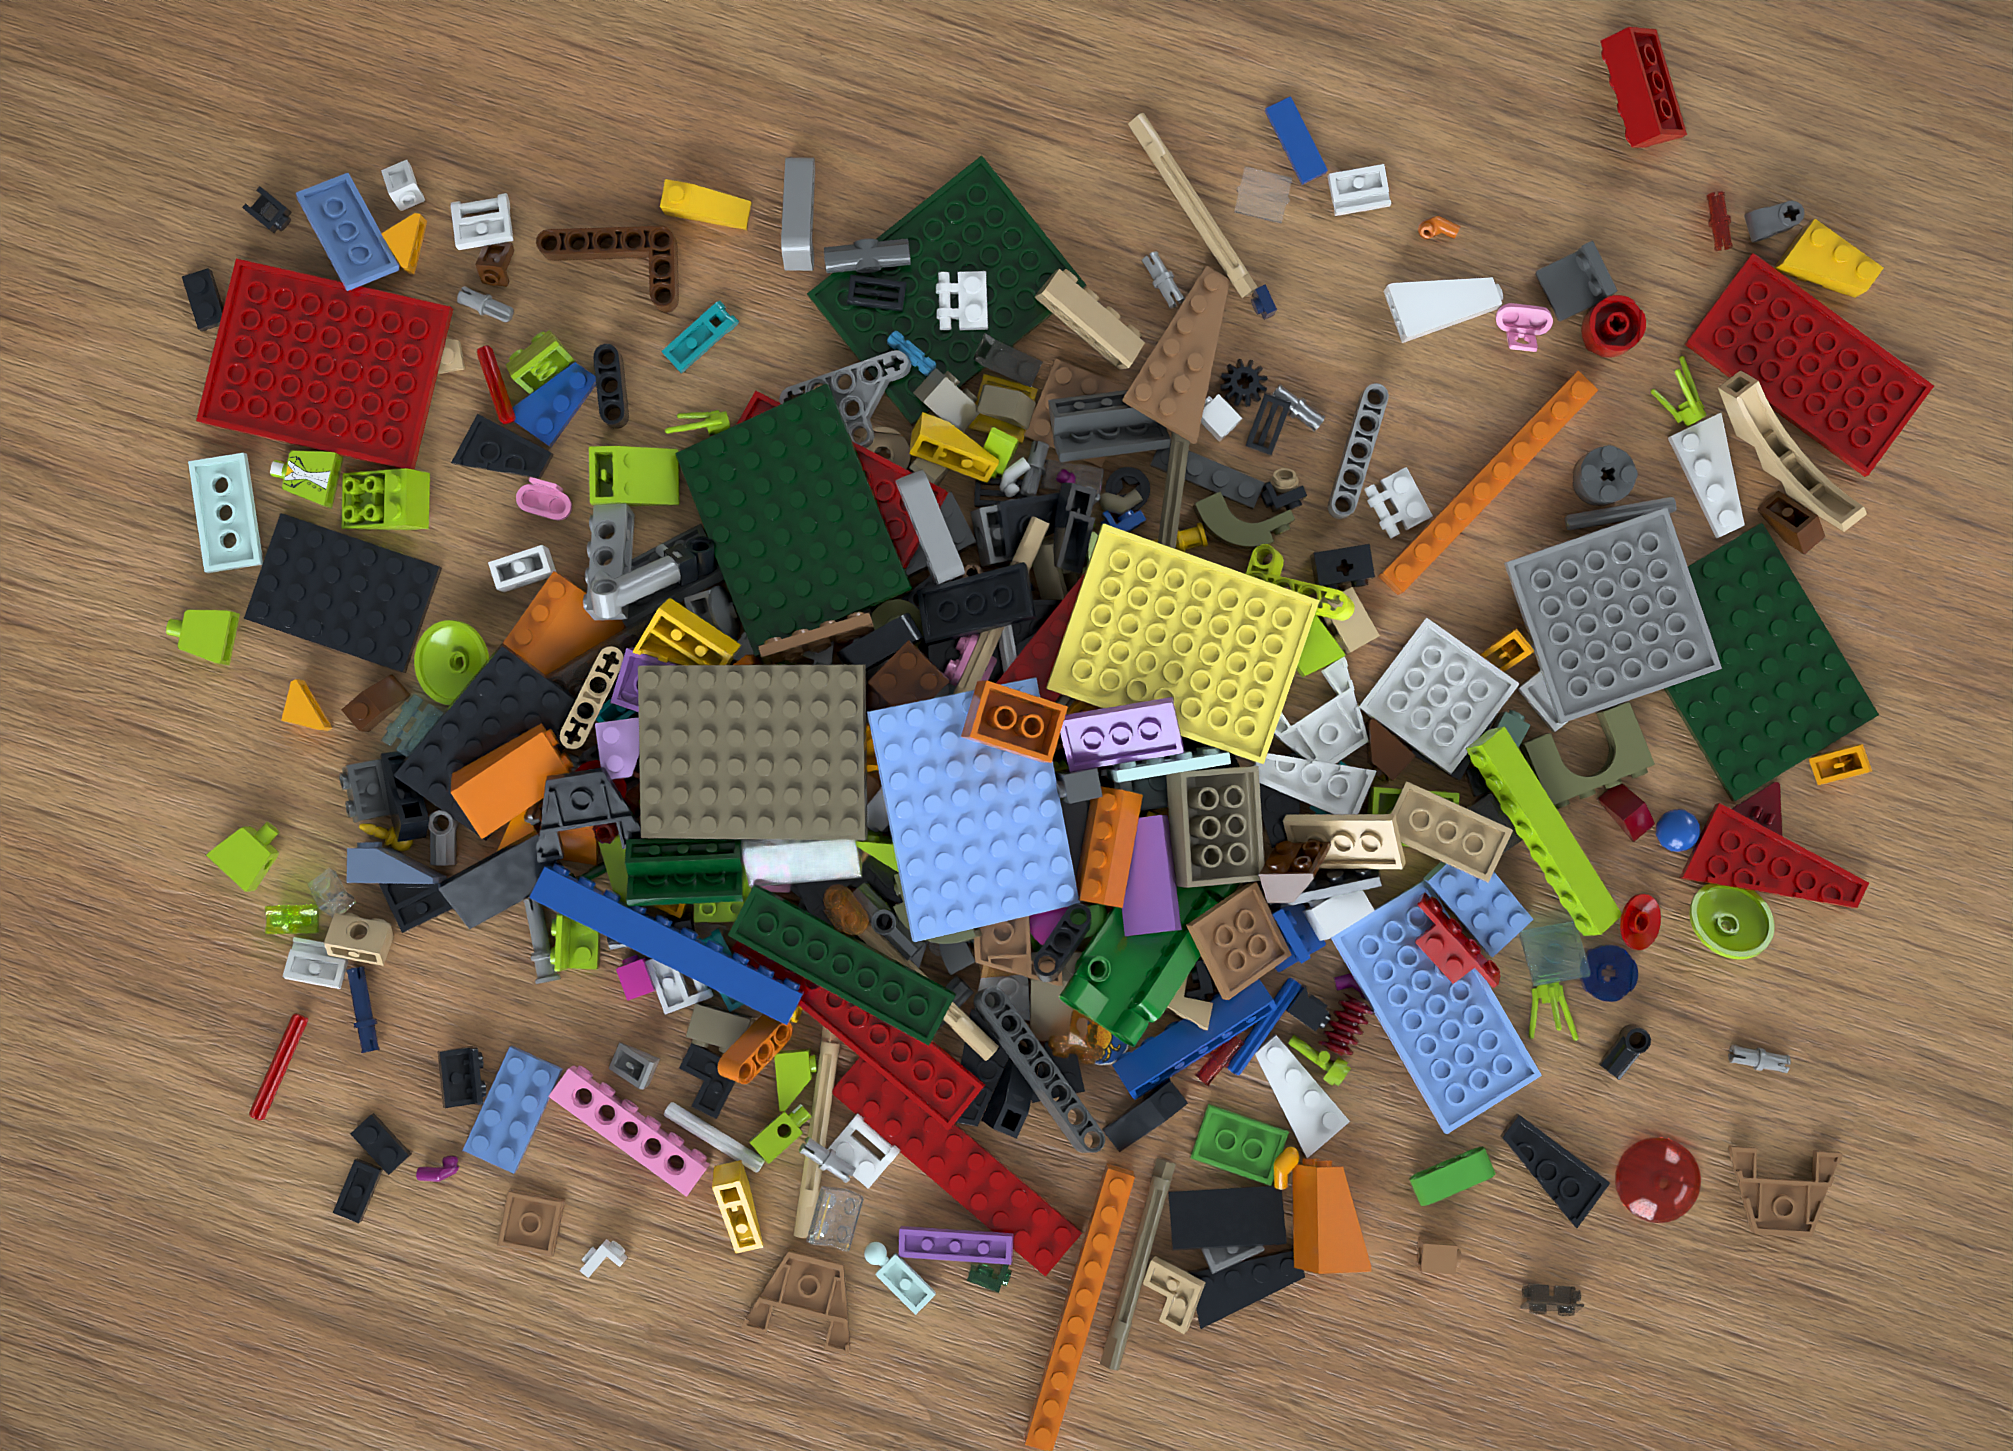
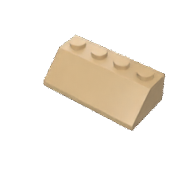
M1060 269L1056 270L1034 298L1117 369L1129 368L1145 343L1140 339L1142 334L1129 324L1126 327L1119 321L1121 316L1113 308L1107 306L1105 309L1098 303L1099 297L1089 288L1083 290L1076 284L1078 279L1067 269L1063 272Z

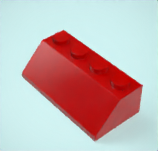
M1627 27L1601 40L1602 59L1607 64L1610 73L1609 83L1615 91L1618 101L1617 110L1623 118L1626 128L1625 137L1631 147L1646 148L1686 136L1687 132L1657 30Z

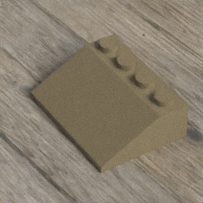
M1259 766L1196 769L1166 774L1169 828L1176 886L1189 888L1261 881L1259 873L1264 866Z

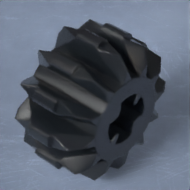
M1238 359L1236 367L1228 364L1226 369L1229 373L1221 374L1220 378L1227 383L1221 384L1220 390H1229L1224 398L1228 401L1234 396L1236 398L1234 406L1236 407L1239 406L1241 400L1244 401L1245 407H1250L1251 399L1258 403L1261 400L1259 393L1267 391V388L1262 383H1265L1268 378L1265 375L1258 376L1263 370L1262 366H1258L1255 370L1252 369L1253 360H1249L1247 366L1244 367L1242 359ZM1241 378H1246L1245 382L1247 380L1250 382L1246 389L1242 388L1243 385L1239 387L1237 384Z

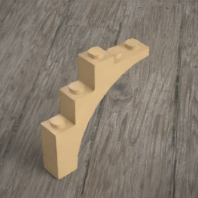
M1739 371L1718 387L1736 436L1755 447L1763 470L1782 481L1789 498L1844 532L1867 515L1863 505L1834 485L1800 450L1775 415L1758 380Z

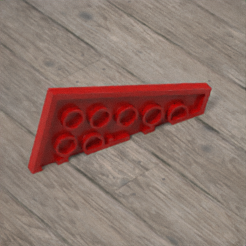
M1721 803L1715 804L1679 877L1681 879L1849 908H1858L1869 885V882Z

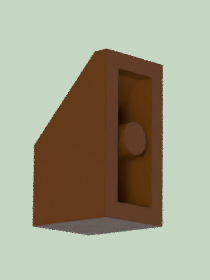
M1777 491L1757 508L1758 512L1782 540L1804 555L1826 537L1819 516L1780 491Z
M391 674L362 691L341 710L359 731L370 732L411 695L397 678Z
M1374 718L1368 719L1365 723L1369 740L1366 743L1367 762L1373 767L1371 770L1376 771L1375 776L1382 782L1385 779L1394 781L1415 755Z

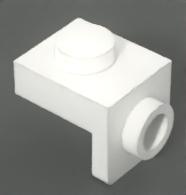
M606 1239L597 1250L592 1247L583 1257L582 1261L585 1265L581 1268L580 1272L589 1278L606 1257L619 1267L628 1257L624 1254L625 1250L620 1244Z

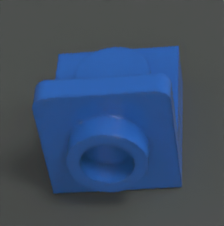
M1107 510L1102 514L1104 520L1100 523L1101 525L1106 524L1130 532L1144 524L1146 518L1141 510L1136 513L1130 510L1118 518L1119 523L1116 524Z

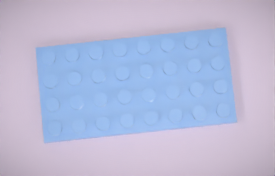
M1422 880L1375 908L1374 912L1331 937L1438 1124L1443 1132L1448 1134L1542 1075L1485 978L1474 968L1452 984L1415 943L1418 936L1434 925L1433 921L1417 904L1420 895L1425 892L1429 897L1433 896L1440 902L1435 891L1425 880ZM1440 902V904H1441V906H1442V908H1443L1442 911H1443V912L1448 916V918L1450 919V917H1449V915L1447 914L1445 908L1443 907L1442 903Z

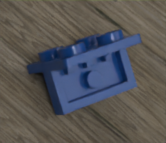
M1303 903L1271 911L1291 952L1290 957L1275 967L1278 972L1283 971L1296 962L1302 964L1311 958L1310 954L1326 945L1324 940L1319 941L1303 911L1306 908Z

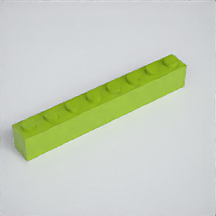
M1505 726L1486 731L1466 748L1472 763L1479 769L1486 780L1487 787L1494 793L1501 804L1502 811L1508 815L1515 826L1516 833L1527 845L1531 857L1539 864L1545 874L1546 881L1556 891L1560 898V903L1573 918L1575 927L1583 936L1601 935L1621 917V911Z

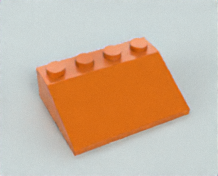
M553 571L503 644L576 698L601 650L612 646L626 626L622 619L595 621L584 609L583 597L587 592L561 574Z

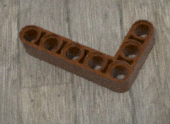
M667 227L547 229L540 232L536 238V245L545 258L552 261L649 258L651 301L659 311L665 313L672 312L678 306V245L673 233ZM663 236L670 238L667 246H656L659 238ZM639 237L642 239L641 244L637 248L629 247V242L632 238ZM612 238L614 240L610 248H601V243L604 239ZM585 239L583 248L579 250L573 249V244L576 240ZM557 240L555 249L545 250L548 241ZM662 264L670 265V271L666 275L657 274V270ZM662 292L671 293V298L666 303L658 302V296Z

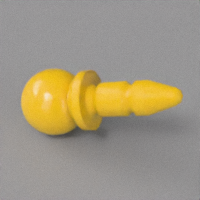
M361 823L359 825V828L365 833L374 835V837L382 840L385 839L384 845L388 846L391 844L397 851H406L413 844V840L397 842L392 826L388 831L383 827H376L374 824Z

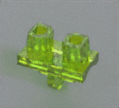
M319 904L265 906V934L319 933Z

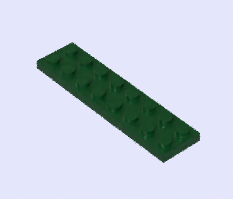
M757 884L752 887L728 934L733 939L928 1046L931 1044L957 995L944 986Z

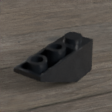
M1018 1044L1019 1051L1025 1054L1027 1047ZM1010 1057L981 1121L992 1129L1017 1139L1029 1113L1033 1089ZM1037 1063L1036 1066H1035V1073H1036V1075H1037V1070H1038L1039 1063Z

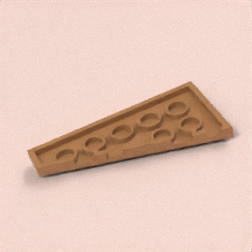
M1208 266L1202 271L1122 402L1193 444H1196L1199 435L1230 284L1229 278Z

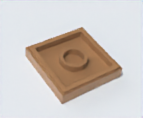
M510 1188L507 1193L497 1246L553 1257L565 1199Z

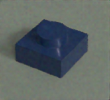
M1266 284L1256 288L1252 295L1253 299H1251L1256 314H1261L1264 320L1274 316L1277 308Z

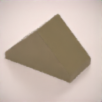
M985 384L982 388L976 412L1027 430L1036 402L1021 391Z

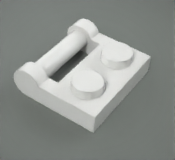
M507 193L498 194L497 198L462 204L460 201L451 202L455 245L458 250L514 241L510 217V202ZM499 209V212L463 218L466 214Z
M654 959L645 961L665 1014L714 996L711 988L694 979L693 982L697 993L690 995L682 973Z
M857 1114L827 1150L833 1149L836 1151V1156L856 1167L853 1176L869 1189L901 1150L895 1145L892 1146L865 1123L862 1116ZM858 1130L879 1148L885 1156L880 1160L851 1134Z

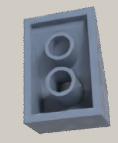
M357 842V848H347L346 883L435 884L447 879V876L393 848L382 847V842Z

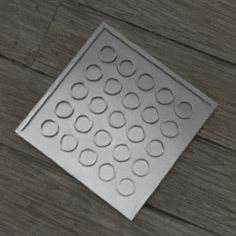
M1667 507L1504 563L1559 724L1722 669Z

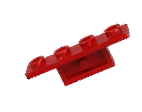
M1425 892L1420 895L1417 904L1434 923L1415 940V943L1452 984L1475 968L1493 988L1499 985L1501 975L1498 966L1492 960H1487L1480 953L1479 945L1473 939H1468L1461 932L1462 928L1454 918H1448L1442 911L1443 908L1440 902L1435 897H1429Z

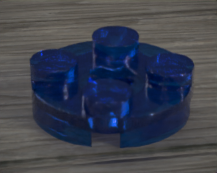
M1609 944L1599 945L1585 953L1579 967V978L1583 989L1594 998L1606 1002H1614L1622 999L1635 988L1638 980V967L1635 960L1632 959L1625 949ZM1607 965H1612L1611 970L1615 969L1616 974L1615 976H1610L1609 981H1605L1602 969H1606Z

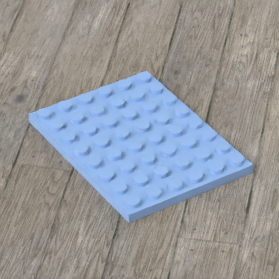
M1037 678L1001 684L1040 697ZM974 690L867 712L911 937L914 942L1080 903L1060 798L1056 788L1053 761L1052 763L1038 762L962 738L961 734Z

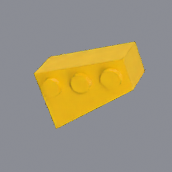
M1814 219L1801 229L1774 269L1780 273L1797 277V280L1822 285V288L1856 298L1868 291L1884 267L1817 219Z

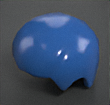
M1674 809L1664 813L1656 824V837L1660 844L1673 852L1692 848L1700 836L1699 822L1693 814L1684 809Z

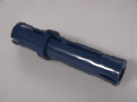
M365 966L346 970L356 1023L353 1024L354 1029H358L361 1053L380 1050L375 1030L377 1019H373L364 970Z

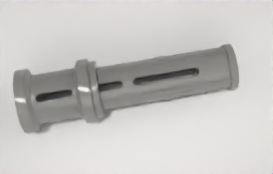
M532 899L523 900L534 950L530 957L531 961L535 962L537 973L535 982L540 984L559 980L561 977L554 970L555 965H552L550 962L551 948L542 904Z

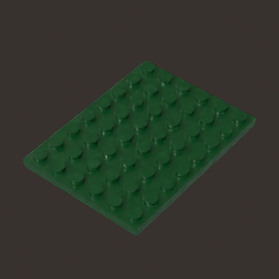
M981 155L876 238L879 242L908 239L911 265L883 267L881 270L871 273H859L856 270L834 272L809 291L807 296L860 362L895 351L887 344V339L894 331H898L904 336L905 341L909 340L925 354V358L929 357L936 363V368L941 373L945 374L949 371L960 381L957 387L961 388L1053 314L1034 296L1056 270L1060 269L1063 272L1067 269L1078 279L1076 284L1083 290L1087 285ZM986 271L988 329L960 330L959 319H951V329L940 330V319H937L939 294L936 293L938 273L949 272L950 283H958V272ZM858 275L907 282L903 312L847 304L850 276ZM855 284L857 288L899 293L900 290L875 285ZM854 294L856 298L898 303V300ZM950 294V308H959V294ZM895 358L894 365L887 367L883 362L881 365L884 370L893 367L898 371L900 370V364L904 362ZM912 364L910 372L906 376L889 382L885 390L886 395L911 426L917 423L922 412L928 414L932 411L913 393L928 376L920 372L918 366L914 367ZM869 366L866 370L875 379L878 375V369L876 366Z
M827 383L675 453L707 536L714 541V554L755 657H761L758 646L764 645V642L768 639L775 637L784 639L791 637L792 633L797 630L808 629L810 631L820 628V624L827 621H842L850 614L862 612L912 589L837 402Z
M1763 523L1757 524L1687 566L1722 669L1666 687L1664 690L1731 801H1737L1879 716L1876 708Z

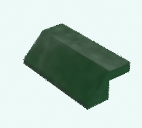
M626 839L625 867L628 874L626 901L628 906L743 901L742 839Z

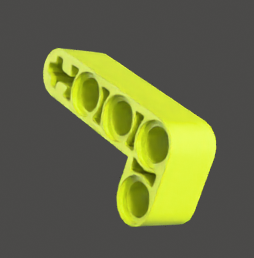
M1261 544L1253 550L1246 572L1247 575L1283 588L1290 587L1291 591L1308 597L1313 593H1317L1319 604L1315 615L1344 621L1349 619L1354 613V602L1342 591L1280 576L1284 559L1280 552L1272 546ZM1272 554L1271 562L1263 565L1264 557ZM1328 600L1331 603L1340 604L1341 602H1343L1342 607H1337L1335 609L1330 604H1328Z

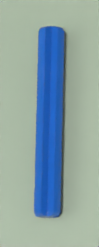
M1293 978L1286 980L1273 999L1278 1009L1256 1023L1228 1063L1227 1068L1229 1071L1238 1076L1243 1072L1301 989L1300 983Z

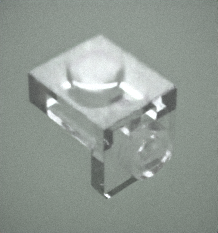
M328 868L307 884L318 908L332 918L334 913L343 914L356 903L355 898L345 891L336 871Z

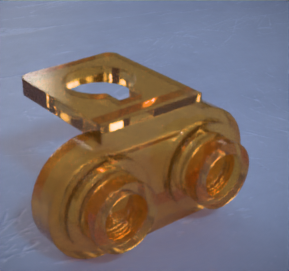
M839 884L830 886L824 894L823 902L826 909L823 912L839 932H845L850 936L863 933L869 922L867 912L847 887Z
M1073 1010L1068 1037L1060 1035L1049 1037L1048 1046L1053 1050L1052 1055L1067 1058L1069 1053L1077 1055L1081 1063L1095 1064L1096 1060L1103 1055V1047L1096 1044L1099 1024L1080 1012ZM1081 1018L1087 1019L1091 1024V1030L1085 1035V1038L1080 1037V1032L1077 1029V1021Z

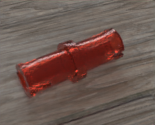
M1718 191L1717 196H1715V192L1710 193L1706 198L1710 213L1708 226L1712 228L1714 250L1722 251L1721 247L1723 245L1724 250L1731 249L1733 244L1729 224L1732 221L1731 216L1727 215L1725 192Z
M1235 1035L1219 1046L1216 1051L1210 1052L1209 1055L1211 1057L1195 1073V1076L1209 1087L1223 1068L1227 1069L1230 1065L1228 1063L1230 1059L1245 1043Z

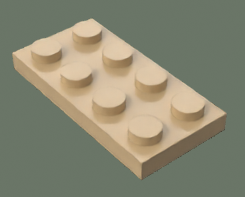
M1407 781L1391 813L1396 816L1401 843L1489 883L1513 832L1512 829Z
M1395 814L1286 815L1283 820L1288 841L1308 842L1316 840L1318 842H1330L1331 848L1320 868L1403 869L1406 863Z

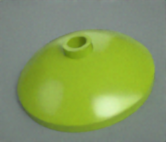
M456 620L441 621L429 627L417 644L414 658L416 676L428 696L439 703L451 705L489 659V654L484 640L473 627Z
M1709 883L1703 886L1691 901L1689 917L1695 934L1705 946L1721 956L1731 959H1749L1762 953L1772 941L1775 930L1772 912L1763 898L1755 891Z

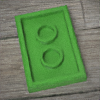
M1207 1104L1190 1158L1271 1186L1274 1178V1161L1283 1152L1289 1131Z

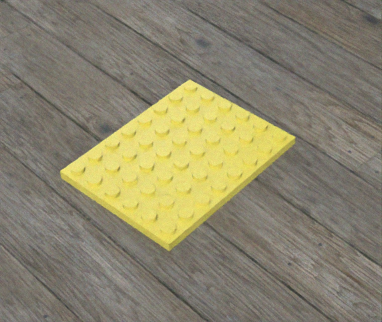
M1102 524L1046 689L1102 709L1173 697L1181 736L1264 764L1319 600L1118 528Z

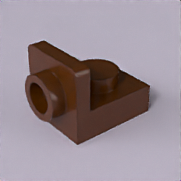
M503 242L482 247L475 265L483 284L508 286L510 281L506 270L515 251L512 243Z

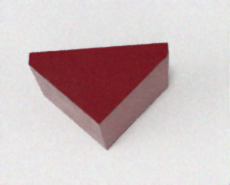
M1622 783L1607 789L1597 798L1599 803L1632 842H1635L1655 825L1646 803Z

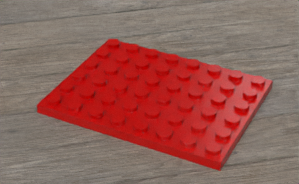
M236 258L196 421L206 425L324 452H334L342 456L394 468L415 470L454 309L451 306L362 286L347 291L343 283Z

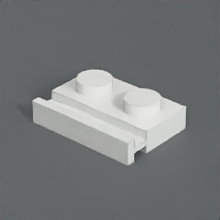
M1384 164L1330 173L1328 175L1335 216L1390 207L1391 205Z
M294 937V943L288 955L283 977L289 980L341 989L348 959L329 956L323 942Z

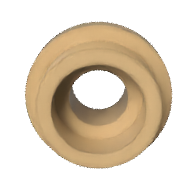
M1288 468L1276 470L1270 480L1273 489L1279 493H1286L1296 489L1299 484L1296 473Z

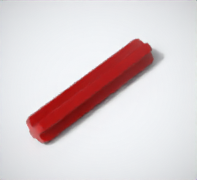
M489 345L480 347L476 353L499 421L503 424L513 422L516 416L493 349Z

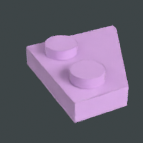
M639 718L595 723L601 767L606 769L612 780L632 777L639 756Z

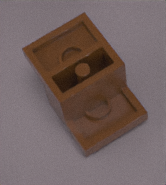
M908 640L868 681L866 685V715L868 716L867 712L932 699L950 680Z

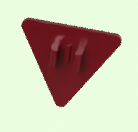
M1778 782L1771 783L1732 808V810L1783 836L1781 791Z

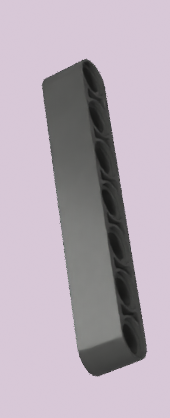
M989 987L978 991L974 997L975 1009L1072 1146L1080 1153L1100 1151L1105 1144L1103 1131L1006 994L997 987ZM987 994H991L994 998V1006L992 1008L988 1007L985 1003ZM1004 1017H1007L1011 1022L1009 1031H1005L1002 1027V1019ZM1020 1040H1023L1027 1045L1025 1054H1022L1018 1049ZM1037 1063L1043 1067L1044 1073L1041 1078L1035 1073ZM1054 1086L1060 1091V1097L1057 1101L1051 1096ZM1071 1109L1076 1114L1074 1124H1071L1068 1120V1113ZM1087 1133H1089L1093 1139L1092 1145L1090 1147H1087L1084 1142V1138Z

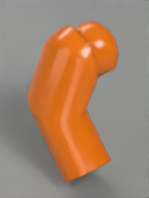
M1435 216L1423 221L1419 225L1418 233L1423 239H1430L1440 233L1455 239L1461 226L1441 216Z

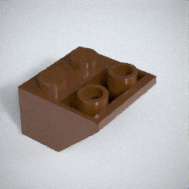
M1311 840L1308 842L1283 841L1277 843L1259 873L1267 903H1294L1314 879L1331 848L1330 842Z

